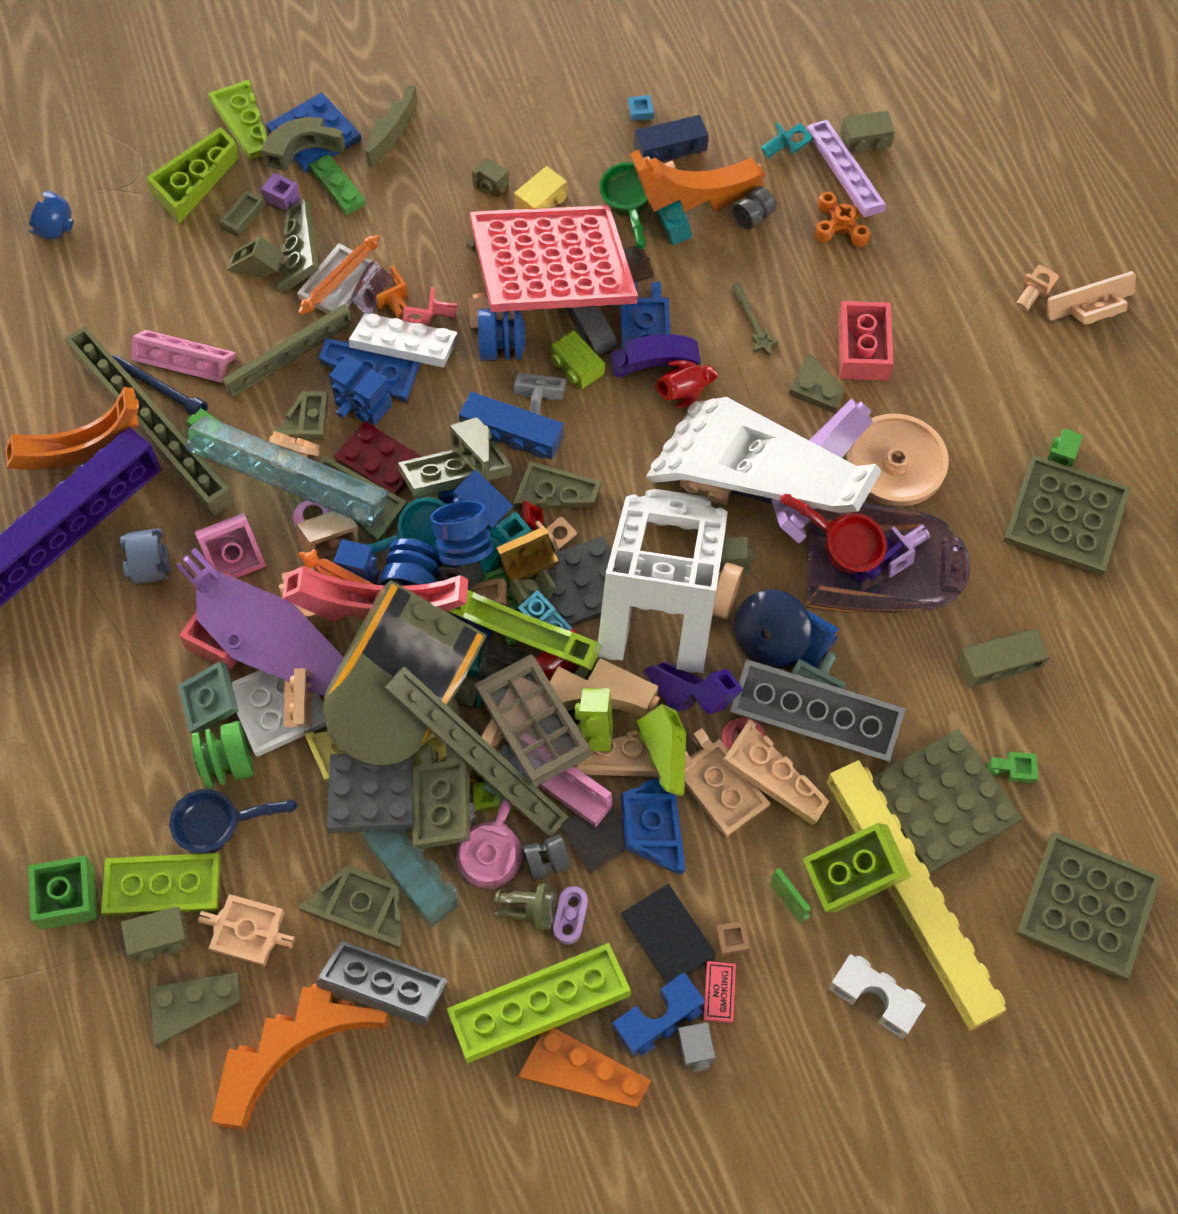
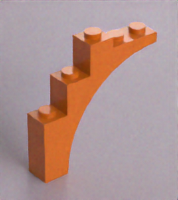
M312 984L311 988L302 987L295 1022L292 1021V1017L276 1014L275 1018L266 1017L258 1053H255V1048L239 1045L237 1050L228 1048L211 1122L217 1127L246 1131L252 1111L265 1086L291 1057L313 1042L335 1033L361 1028L388 1029L390 1020L388 1013L366 1005V1008L356 1007L354 1002L348 1000H338L336 1004L334 1003V994L317 987L316 984Z

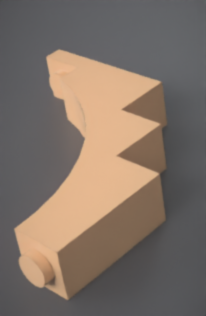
M601 658L597 662L588 681L559 666L550 681L567 711L575 709L576 703H581L583 688L610 689L612 709L622 710L640 717H644L648 711L654 710L660 700V697L657 696V685ZM522 677L513 681L521 696L540 687ZM510 687L498 708L517 699ZM544 692L525 701L534 716L552 707ZM521 704L503 713L510 728L529 719ZM554 712V713H552V714H550V715L544 717L543 719H541V720H539V721H537V722H540V721L544 720V719L547 718V717H550V716H552V715H555L556 712ZM492 718L482 738L497 750L503 736H501L502 733ZM533 724L515 733L516 738L532 727Z

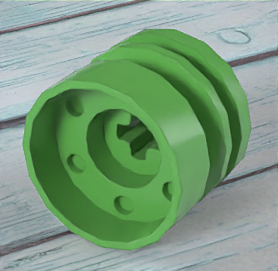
M239 721L221 725V739L216 740L211 729L205 730L207 743H204L200 732L192 734V755L195 767L207 789L215 788V774L220 785H225L226 771L229 770L236 781L254 776L251 755Z

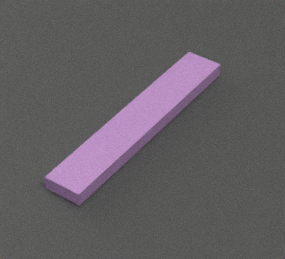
M824 120L807 125L806 130L812 136L813 143L862 216L867 217L886 211L885 202L829 121Z

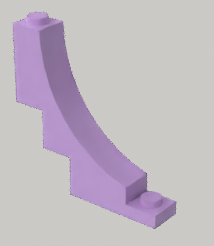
M850 399L809 441L842 458L854 442L873 423L869 416L871 410L863 402L860 401L857 404L853 399ZM772 499L771 501L780 527L797 543H800L806 537L803 527L810 519L800 515L799 512L787 505H783L781 500Z

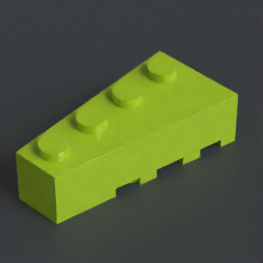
M222 127L218 128L148 175L146 179L150 193L180 224L238 160L236 142Z

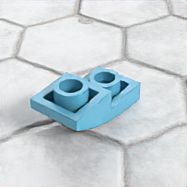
M538 590L518 607L523 614L568 631L572 629L557 613L556 608Z

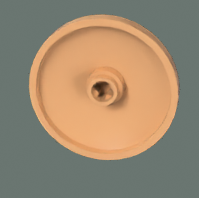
M884 414L871 418L873 423L846 452V461L856 466L876 464L882 471L867 497L885 505L910 506L923 502L934 495L941 487L949 465L948 451L940 435L927 423L908 415Z

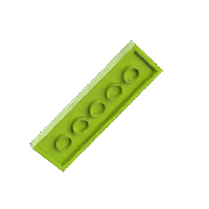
M607 943L447 1008L468 1064L632 996V993L610 944Z

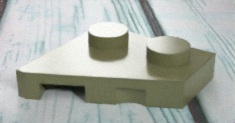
M302 391L296 400V404L287 412L285 422L280 428L277 427L275 431L295 439L324 440L328 406L327 392Z

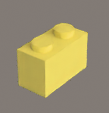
M546 166L514 192L515 208L517 210L554 208L567 197V181Z

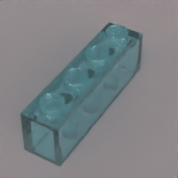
M408 830L363 832L362 836L367 846L431 927L459 907L456 898L459 893L450 882L445 884L439 877L442 872L433 860L427 862L422 855L425 853L424 849H416L413 846V841L406 835Z

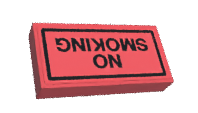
M707 961L703 1021L733 1024L736 964Z

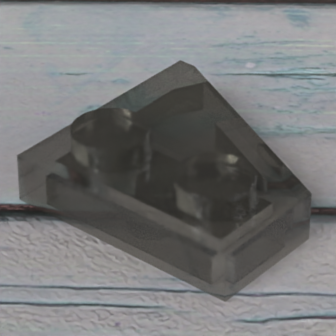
M485 638L480 648L476 678L485 679L531 654ZM530 672L522 678L529 679L532 673Z

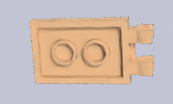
M701 728L693 734L691 739L699 751L692 756H689L687 752L685 755L684 785L725 838H727L770 806V802L759 788L721 763L729 750L720 739L712 743L708 735Z

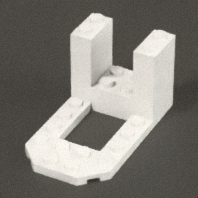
M659 489L648 490L645 496L638 497L635 494L626 497L605 576L598 643L602 647L598 657H603L607 660L623 661L630 630L632 606L642 610L653 609L664 611L668 614H684L676 669L684 670L688 673H703L728 515L726 510L721 507L715 509L711 506V500L705 496ZM647 522H653L660 526H679L686 530L699 529L694 558L641 551Z

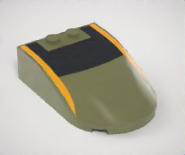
M390 580L379 591L326 690L323 702V718L325 717L329 736L333 743L352 760L370 766L395 764L415 754L432 732L383 688L402 667H405L449 706L487 635Z

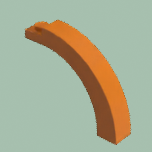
M123 387L116 402L108 412L80 428L47 435L11 434L5 447L7 469H49L90 460L98 450L105 448L119 433L124 432L129 427L134 430L138 427L137 412L139 401L135 399L134 388Z

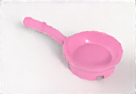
M515 766V768L523 775L522 768L520 766ZM504 798L496 816L497 820L473 826L470 829L471 841L460 842L457 845L456 861L459 871L467 882L478 888L496 889L505 886L516 877L522 866L523 850L520 840L504 823L511 808V804Z

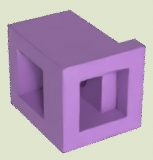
M273 173L261 188L266 205L272 204L284 211L301 199L298 184L276 173Z

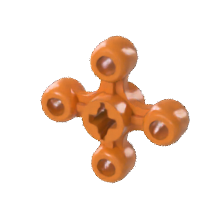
M832 192L822 193L818 199V209L823 214H830L832 219L830 221H820L816 225L814 231L815 239L818 242L826 243L832 239L834 233L839 235L850 234L851 242L854 246H866L870 239V230L864 225H858L856 219L867 217L862 216L855 204L854 206L850 204L838 205L835 194Z

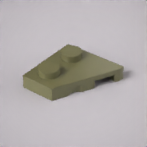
M808 354L790 388L789 395L835 413L844 395L845 388L811 354Z

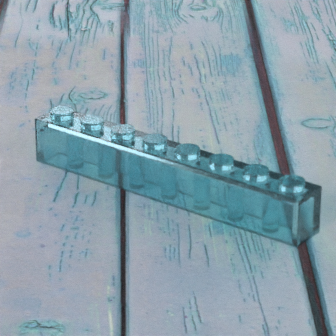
M205 415L189 427L186 450L368 526H372L384 513L388 491Z

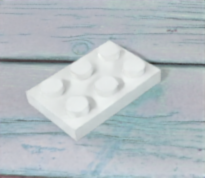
M338 243L319 266V270L298 291V298L300 300L309 298L310 292L353 250ZM366 258L321 303L316 304L315 308L328 314L344 303L349 306L378 271V263Z

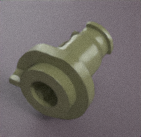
M540 883L536 892L514 891L504 893L503 890H498L495 895V903L526 904L525 908L500 906L499 912H495L496 919L508 917L512 920L534 921L537 930L550 929L551 923H554L557 911L556 893L551 891L549 884Z

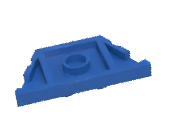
M660 777L642 783L640 787L624 792L620 797L626 850L678 875H682L686 868L676 795L666 792L659 782Z

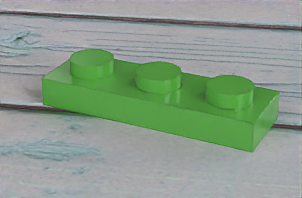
M330 154L309 164L312 173L346 216L366 206L365 198Z

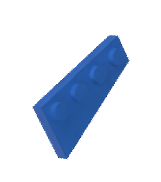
M329 338L325 339L319 355L321 364L335 369L343 358L349 355L363 363L364 368L367 370L373 369L385 376L389 384L387 393L407 403L421 362L349 348L348 342Z

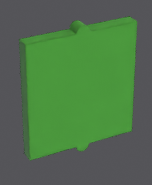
M778 868L771 875L772 881L770 885L801 924L810 917L808 913L811 908L782 870Z

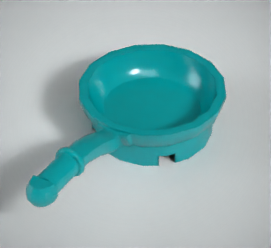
M431 497L413 500L404 507L399 515L397 535L374 544H368V546H372L375 555L380 551L390 548L394 540L404 538L423 541L437 549L436 541L438 538L434 536L430 516L435 510L447 504Z

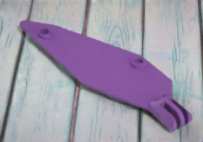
M196 548L191 552L205 566L204 570L188 555L183 558L197 574L196 577L180 562L176 564V567L196 588L198 622L231 658L290 682L291 676H294V669L305 668L312 672L311 677H306V683H311V687H306V689L325 696L329 683L344 657L293 603L217 571Z

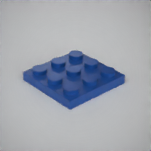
M323 92L266 124L267 131L271 134L276 128L291 120L305 117L323 118L325 127L343 131L344 150L362 140L359 131ZM307 148L295 154L292 159L306 173L310 170L309 164L328 154L333 157L339 152L322 148Z

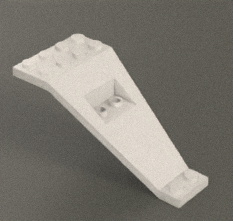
M723 397L700 402L696 401L689 406L685 418L676 426V431L671 439L664 444V450L653 461L646 477L652 483L684 479L780 500V497L787 493L799 501L807 503L809 507L846 513L859 511L882 471L876 464L856 466L732 399Z

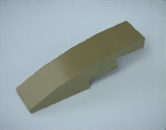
M406 86L401 102L392 100L386 118L377 116L365 151L368 167L376 165L389 152L405 130L418 103L416 86Z

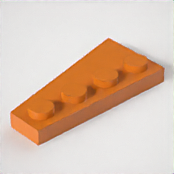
M556 1028L541 1033L518 1075V1078L522 1080L542 1083L545 1086L569 1090L572 1093L592 1096L603 1101L634 1109L638 1108L651 1083V1080Z

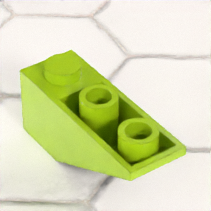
M661 704L636 721L640 729L639 736L649 749V759L659 772V782L666 792L682 796L684 795L686 731L677 711Z

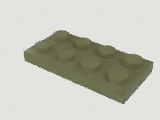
M489 441L490 479H499L503 476L511 475V464L495 441ZM455 450L398 462L399 472L414 497H424L444 490H453L473 472Z

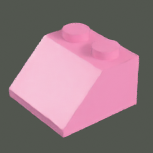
M244 513L195 531L206 560L217 571L225 572L238 578L266 567Z

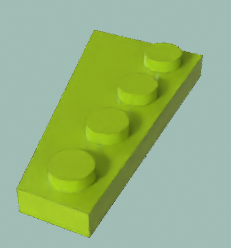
M250 80L208 93L210 103L248 159L252 160L261 157L260 150L267 139V135L261 122L254 93H252Z

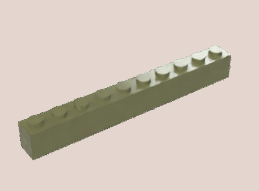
M86 326L65 338L72 356L113 403L116 402L123 387L134 388L135 399L139 401L137 412L138 427L136 429L151 444L157 454L213 518L235 504L230 490Z

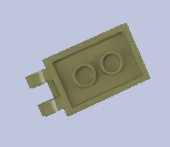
M431 745L422 746L420 748L421 766L413 767V846L416 849L471 841L469 766L447 746V761L438 762V753L436 751L432 752Z

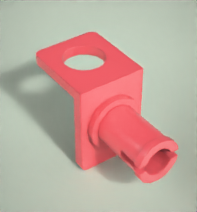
M431 287L428 310L404 307L402 321L430 326L431 317L434 315L455 319L457 303L436 301V298H434L435 288ZM418 314L422 318L412 319L409 317V315Z

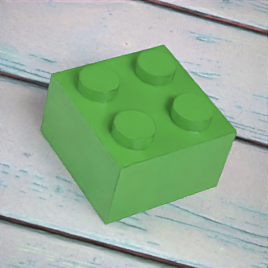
M87 856L28 865L30 921L36 927L44 930L98 920L95 865Z

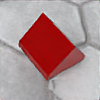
M523 501L520 517L533 532L537 530L535 524L537 521L543 525V510L527 501Z

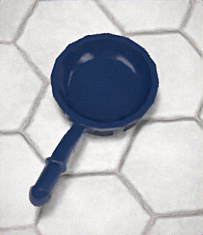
M199 789L188 793L177 802L171 812L169 827L172 838L181 848L198 854L214 853L220 851L225 846V843L229 839L231 840L238 822L264 815L271 816L277 813H291L296 810L297 803L291 799L274 803L267 802L264 805L250 807L238 812L237 808L234 807V804L225 794L214 789Z

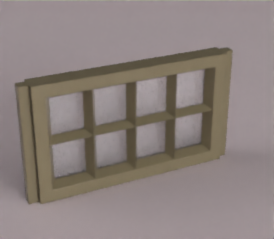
M532 654L474 684L478 695L534 788L593 756L590 747Z

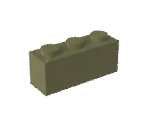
M1023 629L1006 638L997 636L990 639L987 643L980 645L978 643L968 644L962 649L957 661L968 687L971 688L1041 669L1049 659V655L1038 630L1027 631Z

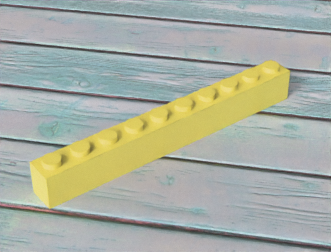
M858 760L830 773L827 785L855 833L876 823L888 825L911 875V878L888 888L969 1031L1001 1016L1006 1011L1004 997L998 989L993 988L989 981L990 975L987 968L982 963L979 964L974 956L975 950L971 941L967 937H963L959 930L960 925L956 916L952 912L949 913L944 905L945 900L942 892L938 887L934 888L929 879L930 873L923 862L920 863L915 856L913 843L909 838L905 839L900 830L901 824L897 816L890 813L886 806L887 801L884 794L880 790L877 791L872 783L873 777L867 767H863Z

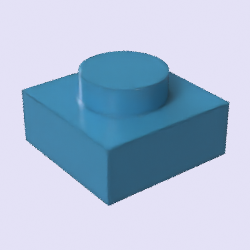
M650 95L628 97L631 121L654 119Z

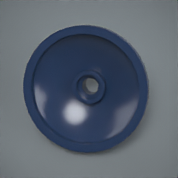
M766 589L752 594L740 605L734 619V634L740 649L751 661L773 668H784L797 662L808 650L812 640V622L806 608L797 598L781 590ZM764 629L770 631L771 637L764 635Z

